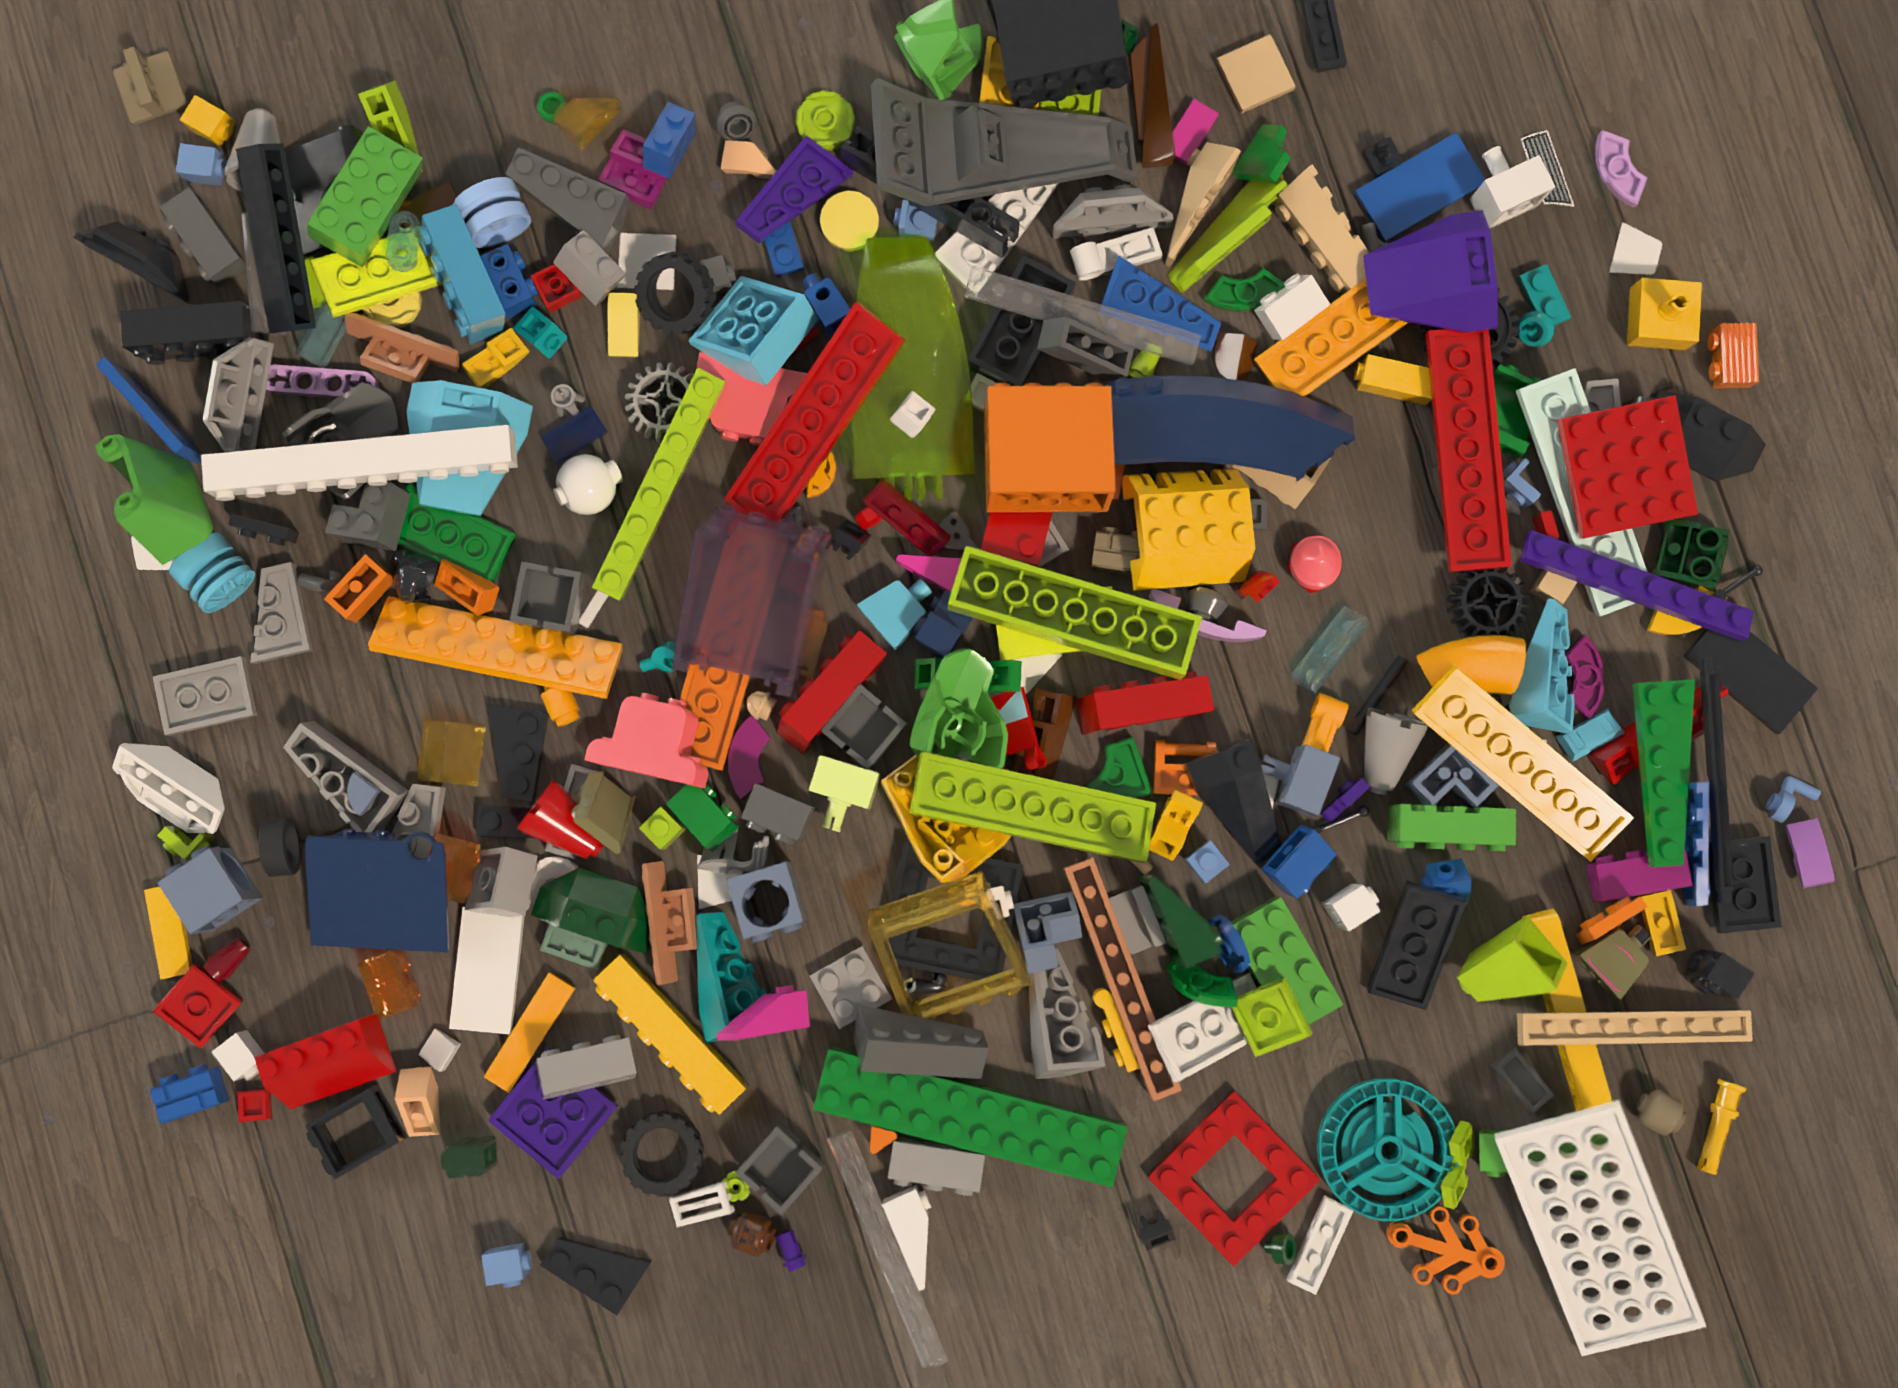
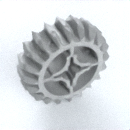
M657 363V371L655 372L649 366H646L645 371L648 375L643 378L640 373H636L635 377L639 381L638 385L631 382L628 385L634 393L625 394V399L632 402L625 406L627 413H633L628 418L631 424L637 423L635 426L636 432L641 433L645 431L644 437L647 440H650L655 434L657 443L662 442L670 426L669 420L676 413L682 401L681 398L674 396L673 382L687 390L694 376L693 373L685 376L686 369L683 366H680L675 372L673 363H669L666 370H664L661 363ZM661 383L660 389L657 392L647 393L652 386ZM668 397L671 405H667V408L662 409L659 402L661 400L664 402L663 399ZM642 404L656 410L657 424L648 421L644 417Z

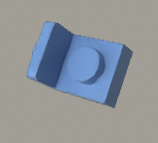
M903 199L902 208H896L894 226H899V237L934 241L937 220L916 207L909 205V200Z

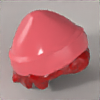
M1310 536L1290 547L1292 553L1290 561L1287 562L1288 571L1295 581L1309 593L1319 592L1330 586L1340 575L1342 569L1341 554L1337 545L1330 539L1323 536Z

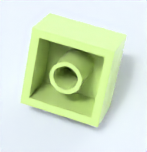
M820 755L809 791L827 796V800H830L821 827L830 829L832 820L835 817L832 830L840 832L847 806L851 807V804L870 810L881 775Z

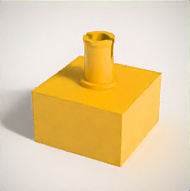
M1641 278L1631 286L1627 346L1687 350L1699 342L1702 283Z

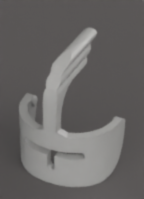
M737 829L714 852L704 847L697 869L728 874L731 869L745 872L760 870L764 867L767 859L769 836H764L763 840L754 843L751 860L746 862L734 861L733 856L738 835ZM724 849L723 859H720L721 851Z

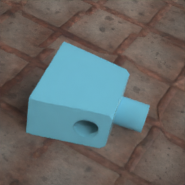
M921 578L909 589H906L897 580L858 603L857 607L896 651L912 633L921 616H926L925 609L919 603L931 594L932 591Z

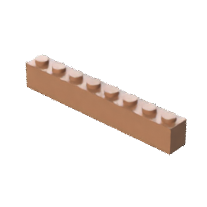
M1091 857L1064 867L1063 871L1071 892H1073L1076 905L1109 992L1113 997L1149 1097L1154 1102L1182 1091L1179 1082L1172 1081L1148 1028L1149 1024L1155 1022V1018L1094 858Z

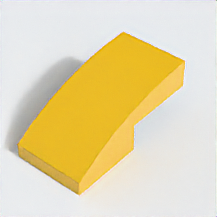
M512 328L486 343V349L462 363L463 369L478 388L484 389L495 382L529 353L527 347Z

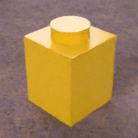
M196 95L180 118V121L191 131L220 148L224 141L231 137L234 125L236 124L226 112Z

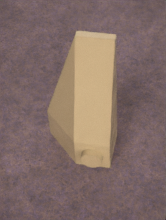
M1206 142L1201 151L1196 148L1187 163L1191 167L1186 179L1165 265L1169 268L1233 171L1241 152L1239 149Z

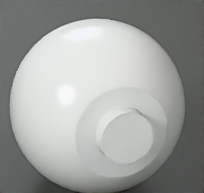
M578 455L570 458L562 465L556 477L557 488L553 489L561 506L565 504L569 510L575 513L590 515L604 510L612 502L616 493V484L623 482V478L614 460L604 463L599 457L593 455Z

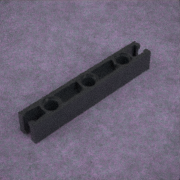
M857 126L853 131L854 146L851 147L852 142L848 140L841 146L842 163L877 184L874 135ZM980 197L927 207L909 200V204L1000 258H1003L1009 249L1007 247L1008 237L1010 238L1009 241L1014 243L1019 236L1020 221ZM976 220H982V221H984V222L978 223V222H975V221H976Z

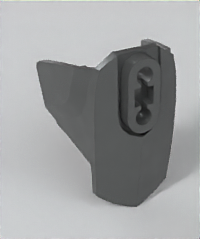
M361 383L321 409L312 410L292 423L282 433L284 447L325 443L324 441L328 437L336 438L335 442L388 437L398 428L397 412L389 394L373 385ZM356 483L357 487L351 489H341L337 485L326 487L337 496L347 499L364 483Z

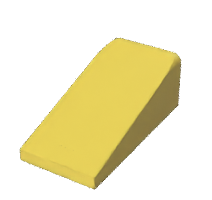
M608 293L609 357L639 356L640 308L637 307L635 301L638 300L637 294Z

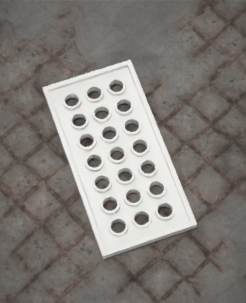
M1619 1100L1495 1134L1496 1143L1582 1356L1706 1327L1704 1317ZM1600 1133L1606 1135L1608 1140L1605 1144L1595 1145L1590 1141V1138L1594 1134ZM1564 1142H1571L1577 1148L1572 1153H1563L1559 1150V1146ZM1539 1150L1546 1157L1542 1161L1535 1162L1528 1158V1154ZM1612 1161L1617 1163L1619 1168L1615 1172L1608 1173L1603 1171L1601 1166L1605 1162ZM1574 1170H1583L1588 1176L1582 1181H1576L1570 1177V1174ZM1544 1178H1551L1557 1184L1551 1189H1545L1539 1185V1182ZM1618 1189H1624L1630 1193L1629 1197L1624 1200H1617L1611 1195ZM1587 1197L1595 1198L1598 1201L1597 1206L1593 1208H1585L1580 1203ZM1560 1205L1568 1211L1563 1216H1555L1550 1213V1209L1553 1206ZM1627 1217H1636L1640 1220V1224L1633 1228L1626 1227L1622 1222ZM1596 1225H1604L1609 1228L1608 1233L1605 1235H1596L1591 1230ZM1565 1233H1574L1578 1236L1577 1241L1574 1243H1565L1560 1238ZM1639 1244H1645L1651 1248L1650 1252L1645 1255H1639L1633 1249ZM1608 1252H1614L1620 1256L1616 1262L1612 1263L1602 1259L1603 1255ZM1576 1260H1584L1589 1264L1584 1270H1576L1571 1265ZM1648 1272H1657L1662 1275L1660 1280L1656 1282H1649L1644 1278ZM1619 1279H1624L1630 1282V1286L1620 1290L1615 1288L1613 1283ZM1587 1287H1594L1600 1291L1594 1297H1587L1582 1293ZM1660 1299H1668L1672 1302V1305L1669 1308L1660 1309L1655 1306V1303ZM1634 1306L1639 1308L1641 1312L1637 1316H1628L1624 1313V1310L1627 1307ZM1598 1314H1605L1610 1317V1320L1607 1323L1599 1324L1593 1318Z

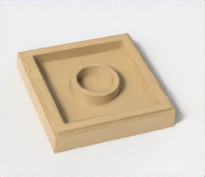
M1271 34L1220 56L1216 60L1241 114L1291 92L1296 87Z

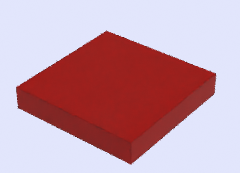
M194 963L152 1012L202 1049L244 1000L224 984L215 980L197 963Z

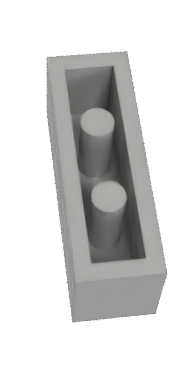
M614 1035L602 1039V1044L591 1046L590 1042H583L573 1045V1050L560 1053V1049H552L541 1053L542 1057L537 1058L536 1066L543 1100L634 1079L637 1072L629 1037L621 1039V1035Z
M897 1137L893 1141L888 1179H894V1184L900 1186H912V1182L924 1184L925 1189L932 1191H942L943 1187L954 1188V1193L972 1196L973 1191L980 1192L985 1154L945 1144Z

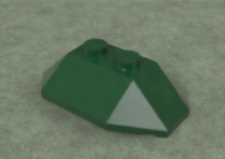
M580 867L540 886L530 914L531 916L558 928L623 949L647 954L650 945L649 921L645 909L646 902L637 886Z

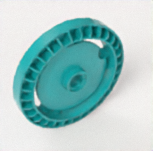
M1395 1078L1365 1080L1349 1087L1338 1095L1325 1112L1317 1133L1316 1151L1318 1165L1330 1190L1343 1204L1354 1212L1380 1221H1400L1413 1218L1426 1212L1443 1197L1441 1184L1448 1171H1452L1450 1169L1453 1164L1451 1158L1454 1157L1451 1156L1449 1141L1455 1132V1127L1443 1105L1423 1088L1408 1081ZM1383 1096H1393V1102H1383ZM1401 1097L1419 1105L1432 1121L1439 1146L1437 1162L1432 1161L1433 1141L1427 1125L1414 1111L1407 1115L1402 1114ZM1374 1098V1104L1359 1110L1347 1123L1341 1139L1342 1162L1337 1164L1336 1141L1344 1120L1360 1104ZM1392 1142L1394 1145L1392 1154L1382 1156L1381 1147L1383 1144ZM1431 1167L1434 1171L1428 1180L1425 1176ZM1347 1170L1351 1177L1347 1181L1341 1175V1172ZM1419 1183L1424 1184L1414 1194L1396 1201L1371 1200L1351 1189L1359 1185L1369 1192L1391 1196L1405 1193Z

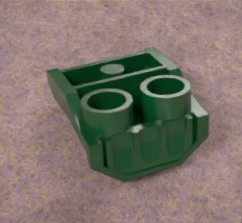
M1680 519L1665 521L1659 553L1652 574L1671 581L1694 584L1716 591L1727 552L1729 530Z

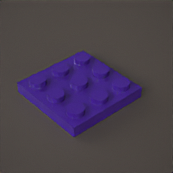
M535 1062L488 1121L559 1179L619 1105L598 1087L543 1100Z

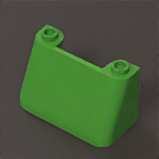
M119 434L106 436L99 443L95 444L98 456L103 461L110 462L133 486V490L123 493L116 501L114 512L117 522L160 564L168 563L202 543L210 536L213 524L195 470L185 458Z

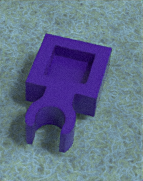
M1349 778L1337 789L1340 794L1320 814L1328 822L1333 821L1345 808H1348L1367 791L1370 786L1363 778H1358L1354 781Z

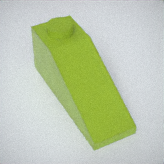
M394 80L359 93L358 96L371 127L419 155L408 110L396 81Z

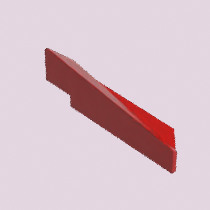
M1720 685L1721 698L1727 696L1729 691L1728 688ZM1701 687L1694 690L1691 742L1704 734ZM1636 722L1623 728L1624 735L1587 754V757L1612 785L1620 781L1635 766L1637 770H1640Z

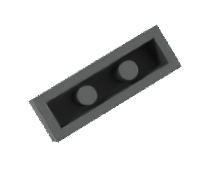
M190 187L160 206V209L166 216L162 219L173 234H179L183 240L179 243L181 248L190 258L193 256L199 263L196 268L207 282L212 280L221 287L249 267L202 198Z
M1069 317L1044 320L1037 347L1040 351L1104 380L1127 377L1134 348Z

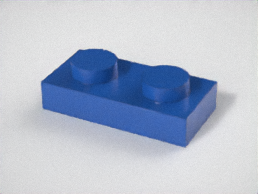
M788 222L765 239L776 278L804 270L791 223Z

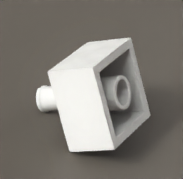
M1496 146L1482 155L1493 177L1486 179L1470 198V201L1475 211L1483 210L1489 228H1492L1537 207L1555 188V185L1540 155L1510 168L1500 146Z

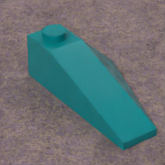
M725 913L696 915L699 1015L706 1043L723 1041L717 1040V1033L762 995L767 993L764 988L760 989L752 975L755 971L751 963L746 964L739 950L741 944Z

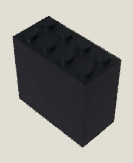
M993 0L1005 80L1015 107L1030 108L1044 101L1058 102L1064 100L1067 96L1076 94L1090 95L1099 89H1118L1127 83H1132L1118 0Z

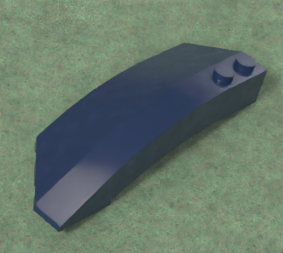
M1155 375L1141 378L1111 379L1108 381V386H1111L1114 465L1156 462L1229 464L1295 477L1296 482H1298L1305 476L1307 469L1313 465L1318 467L1332 457L1334 450L1340 445L1344 444L1347 446L1355 440L1353 416L1294 392L1263 384L1205 376Z

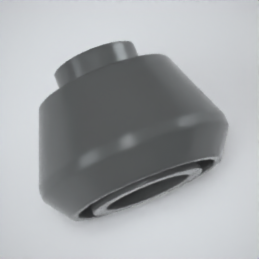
M735 101L726 103L721 107L717 119V130L722 138L728 141H741L752 134L756 127V116L749 107Z
M1194 587L1188 593L1189 611L1195 615L1202 616V619L1208 622L1210 620H1217L1228 606L1224 595L1207 588Z

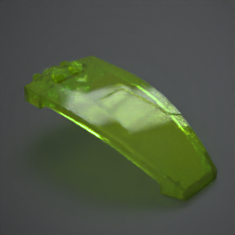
M927 237L867 238L858 269L860 272L855 302L864 305L903 336L906 341L851 420L853 479L886 477V481L895 488L894 477H904V496L909 501H912V476H916L917 500H924L926 495L924 476H933V494L935 499H942V475L975 474L971 384L966 349L957 311L939 261ZM912 390L936 409L923 429L914 438L908 436L890 421L892 415Z

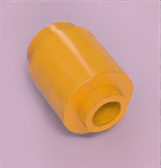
M543 687L545 692L540 696L552 722L555 721L558 727H562L580 718L578 713L580 708L573 692Z

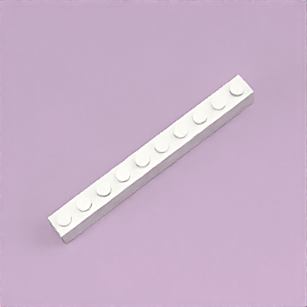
M509 425L201 455L204 492L214 496L219 501L234 500L235 495L246 494V497L260 498L265 496V492L274 491L280 495H290L296 493L295 489L307 488V491L320 492L325 491L326 486L335 485L341 489H351L357 487L356 483L368 482V485L381 486L386 485L387 480L396 479L402 483H412L418 481L417 477L429 476V479L442 480L447 479L448 474L460 473L462 477H473L478 475V471L490 470V473L503 474L509 472V468L518 467L515 431Z

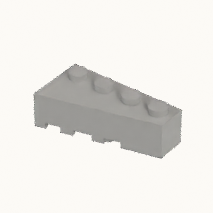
M315 721L300 723L283 747L306 776L312 778L321 789L320 793L325 799L332 802L340 812L339 815L345 823L350 824L356 832L376 833V831L384 830L409 790ZM355 772H358L381 790L364 815L361 816L351 807L347 794L349 779Z

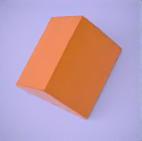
M872 1125L870 1152L872 1154L879 1152L897 1138L898 1132Z

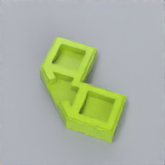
M1461 1120L1449 1141L1451 1156L1454 1157L1451 1158L1453 1164L1450 1169L1452 1171H1448L1441 1184L1444 1207L1451 1209L1457 1207L1467 1187L1469 1175L1465 1174L1466 1162L1469 1157L1473 1156L1475 1146L1471 1123Z

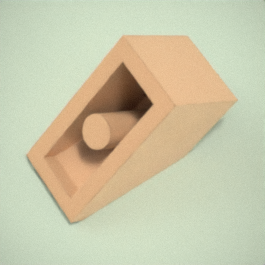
M432 1068L400 1069L395 1101L408 1136L439 1135L438 1085Z

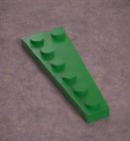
M1678 680L1635 683L1632 686L1649 867L1684 865L1695 681Z

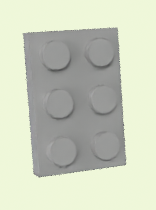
M235 657L153 676L163 731L166 736L257 716L245 657Z

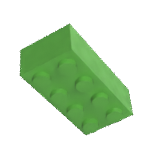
M368 126L307 223L308 237L363 268L421 174L423 158Z
M1275 896L1230 922L1241 936L1250 958L1248 970L1258 987L1286 977L1308 1025L1344 1005L1282 897Z

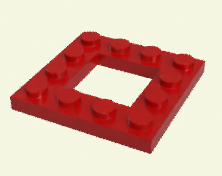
M1234 1090L1146 1175L1233 1267L1320 1181L1312 1170ZM1235 1135L1275 1178L1231 1220L1191 1177Z

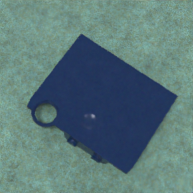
M343 829V831L332 837L307 836L305 857L311 945L449 952L446 852L443 842H436L433 836L422 831L411 833L405 840H394L395 833H388V831L383 830L376 831L375 833ZM422 836L429 840L432 845V853L429 857L420 859L410 852L409 842L413 837Z

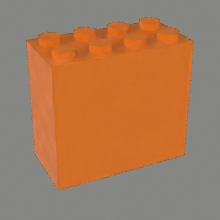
M997 383L993 386H988L984 405L986 512H1108L1116 492L1111 386H1103L1100 383H1089L1085 386H1072L1069 383H1058L1054 386H1042L1039 383L1011 386L1008 383Z

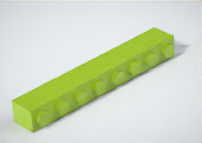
M697 368L592 588L619 601L624 598L727 384L726 381Z

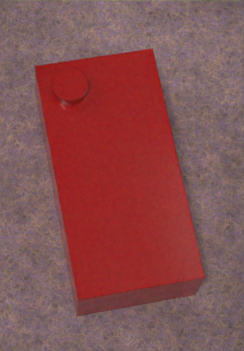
M990 512L980 550L1039 567L1053 512Z

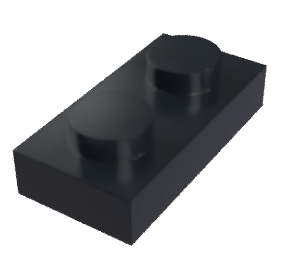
M232 513L228 525L238 529V535L256 539L257 534L266 536V542L279 546H284L285 542L296 544L299 532L288 527Z

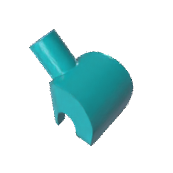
M674 641L663 643L653 651L650 658L639 662L641 670L646 672L658 668L672 673L678 665L673 660H676L679 655L682 656L684 647Z

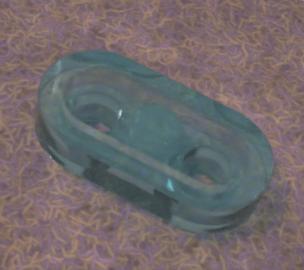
M407 211L394 214L389 224L386 250L387 262L392 269L399 272H407L413 269L418 258V239L420 238L418 228H420V222L414 214ZM402 222H407L411 226L407 229H404L400 227V224ZM399 250H404L407 252V255L401 257L396 253Z

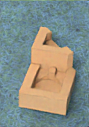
M725 140L720 168L725 173L752 174L756 178L771 179L777 172L765 153L753 142Z

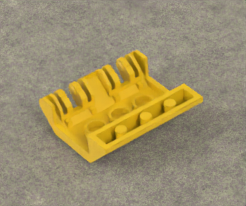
M1236 468L1213 469L1210 473V479L1204 470H1197L1196 472H1168L1167 474L1158 473L1155 479L1156 483H1154L1149 474L1123 476L1124 500L1134 498L1140 558L1130 561L1133 591L1245 581L1255 551V539L1249 487Z

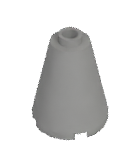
M255 108L246 113L226 164V182L240 192H243L236 149L255 144L281 143L276 118L268 110Z
M1368 708L1366 715L1364 781L1370 786L1369 791L1386 795L1387 791L1395 789L1426 733L1428 725L1424 724L1423 721L1402 714L1386 713L1385 716V710Z

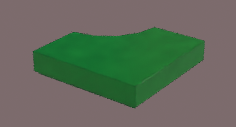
M1262 124L1231 173L1237 179L1277 182L1291 159L1282 150L1283 140L1287 133L1282 125Z
M1133 736L1104 746L1105 762L1103 770L1095 780L1086 784L1087 788L1136 799L1153 793Z

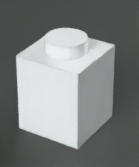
M247 1030L235 1033L212 1051L233 1081L242 1078L248 1081L256 1076L259 1071L254 1057L265 1054Z

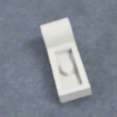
M1154 227L1098 244L1095 242L1083 243L1070 250L1080 281L1112 273L1118 255L1135 266L1161 259L1162 257Z

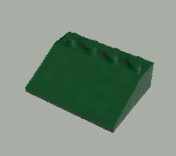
M1145 874L1137 876L1140 885L1145 889L1165 938L1166 948L1173 962L1187 968L1221 954L1218 946L1222 945L1223 942L1216 927L1209 925L1208 922L1155 876Z

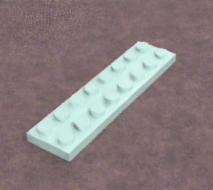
M1576 368L1516 390L1569 543L1647 572L1632 528L1584 539L1579 538L1557 425L1558 419L1591 413ZM1585 585L1596 617L1634 604V602Z

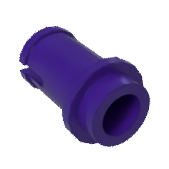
M794 1229L775 1236L785 1261L783 1267H787L788 1271L791 1272L806 1265L804 1259L807 1257L801 1253Z

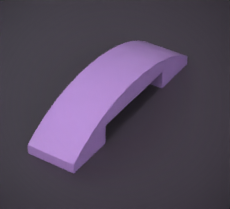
M1152 589L1148 596L1152 602L1178 609L1181 598L1157 589ZM1202 619L1197 635L1219 641L1246 642L1263 638L1267 630L1237 620L1233 624L1232 630Z

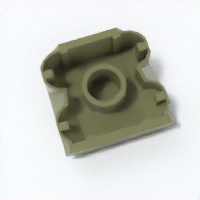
M604 771L589 773L587 781L573 793V799L577 804L572 809L573 822L615 854H619L622 851L633 815L636 796L630 797L604 776Z

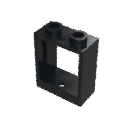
M379 1084L363 1091L305 1125L308 1130L306 1133L308 1141L314 1148L319 1150L322 1156V1166L329 1175L332 1174L334 1180L408 1138ZM363 1102L385 1142L346 1163L325 1124Z

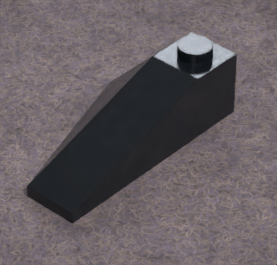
M1251 740L1234 741L1184 763L1195 792L1212 808L1213 814L1218 820L1222 821L1231 831L1233 838L1251 860L1258 864L1271 858L1282 845L1262 767Z

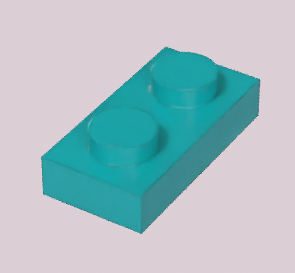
M1547 264L1522 274L1517 278L1531 311H1541L1547 314L1554 326L1572 318Z

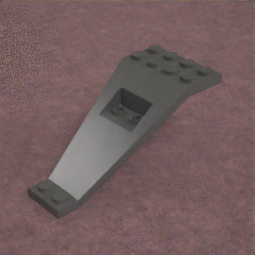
M879 78L871 83L877 189L927 207L1107 174L1127 183H1131L1137 178L1132 127L1113 118L952 100L940 101L939 99L925 98Z

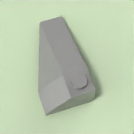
M1055 949L1058 962L1057 968L1028 974L1031 1051L1036 1079L1065 1077L1105 1067L1101 1036L1096 1026L1093 1027L1086 1013L1088 1009L1084 1001H1080L1072 985L1074 981L1058 949Z

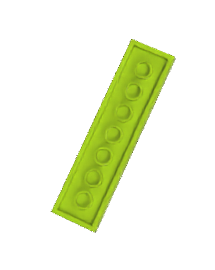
M922 752L920 753L909 814L1133 862L1147 863L1156 803Z

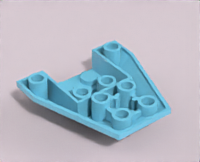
M441 380L412 383L407 407L410 434L509 425L515 431L516 451L518 453L528 436L533 406L502 392ZM490 470L478 471V475L473 477H462L460 473L448 474V478L442 480L429 479V476L417 477L419 504L481 516L506 473L493 474L490 473Z

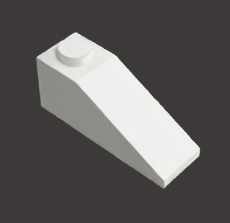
M916 1184L883 1199L882 1206L916 1286L921 1291L925 1289L929 1216L927 1209L932 1208L925 1190L920 1192Z

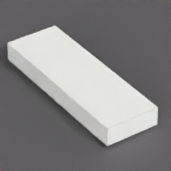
M1323 1196L1286 1280L1315 1295L1317 1294L1351 1218L1352 1209L1332 1198Z

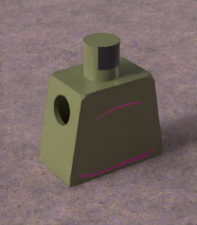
M1640 925L1635 926L1628 934L1620 928H1613L1597 939L1579 947L1571 955L1610 997L1621 999L1649 964V958L1640 948L1651 939V936Z

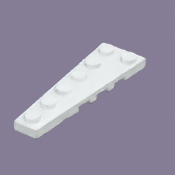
M1059 183L995 194L988 201L1020 221L1019 236L1014 243L1009 241L1010 238L1008 237L1007 247L1009 249L1003 258L998 257L956 232L934 254V259L976 298ZM976 220L975 222L982 223L984 221Z

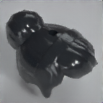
M407 549L395 551L391 557L390 566L395 571L394 585L398 598L405 604L430 600L432 597L424 592L435 580L440 566L439 562L426 555L414 554Z

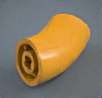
M1502 635L1475 636L1446 642L1416 655L1432 687L1455 665L1487 693L1511 695L1517 689L1523 674L1526 644L1525 640L1519 637Z

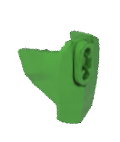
M970 648L961 649L944 656L917 714L909 746L919 758L920 753L926 752L954 759L962 757L1001 769L1005 764L1008 733L1004 719L988 695V688L994 670L974 650Z

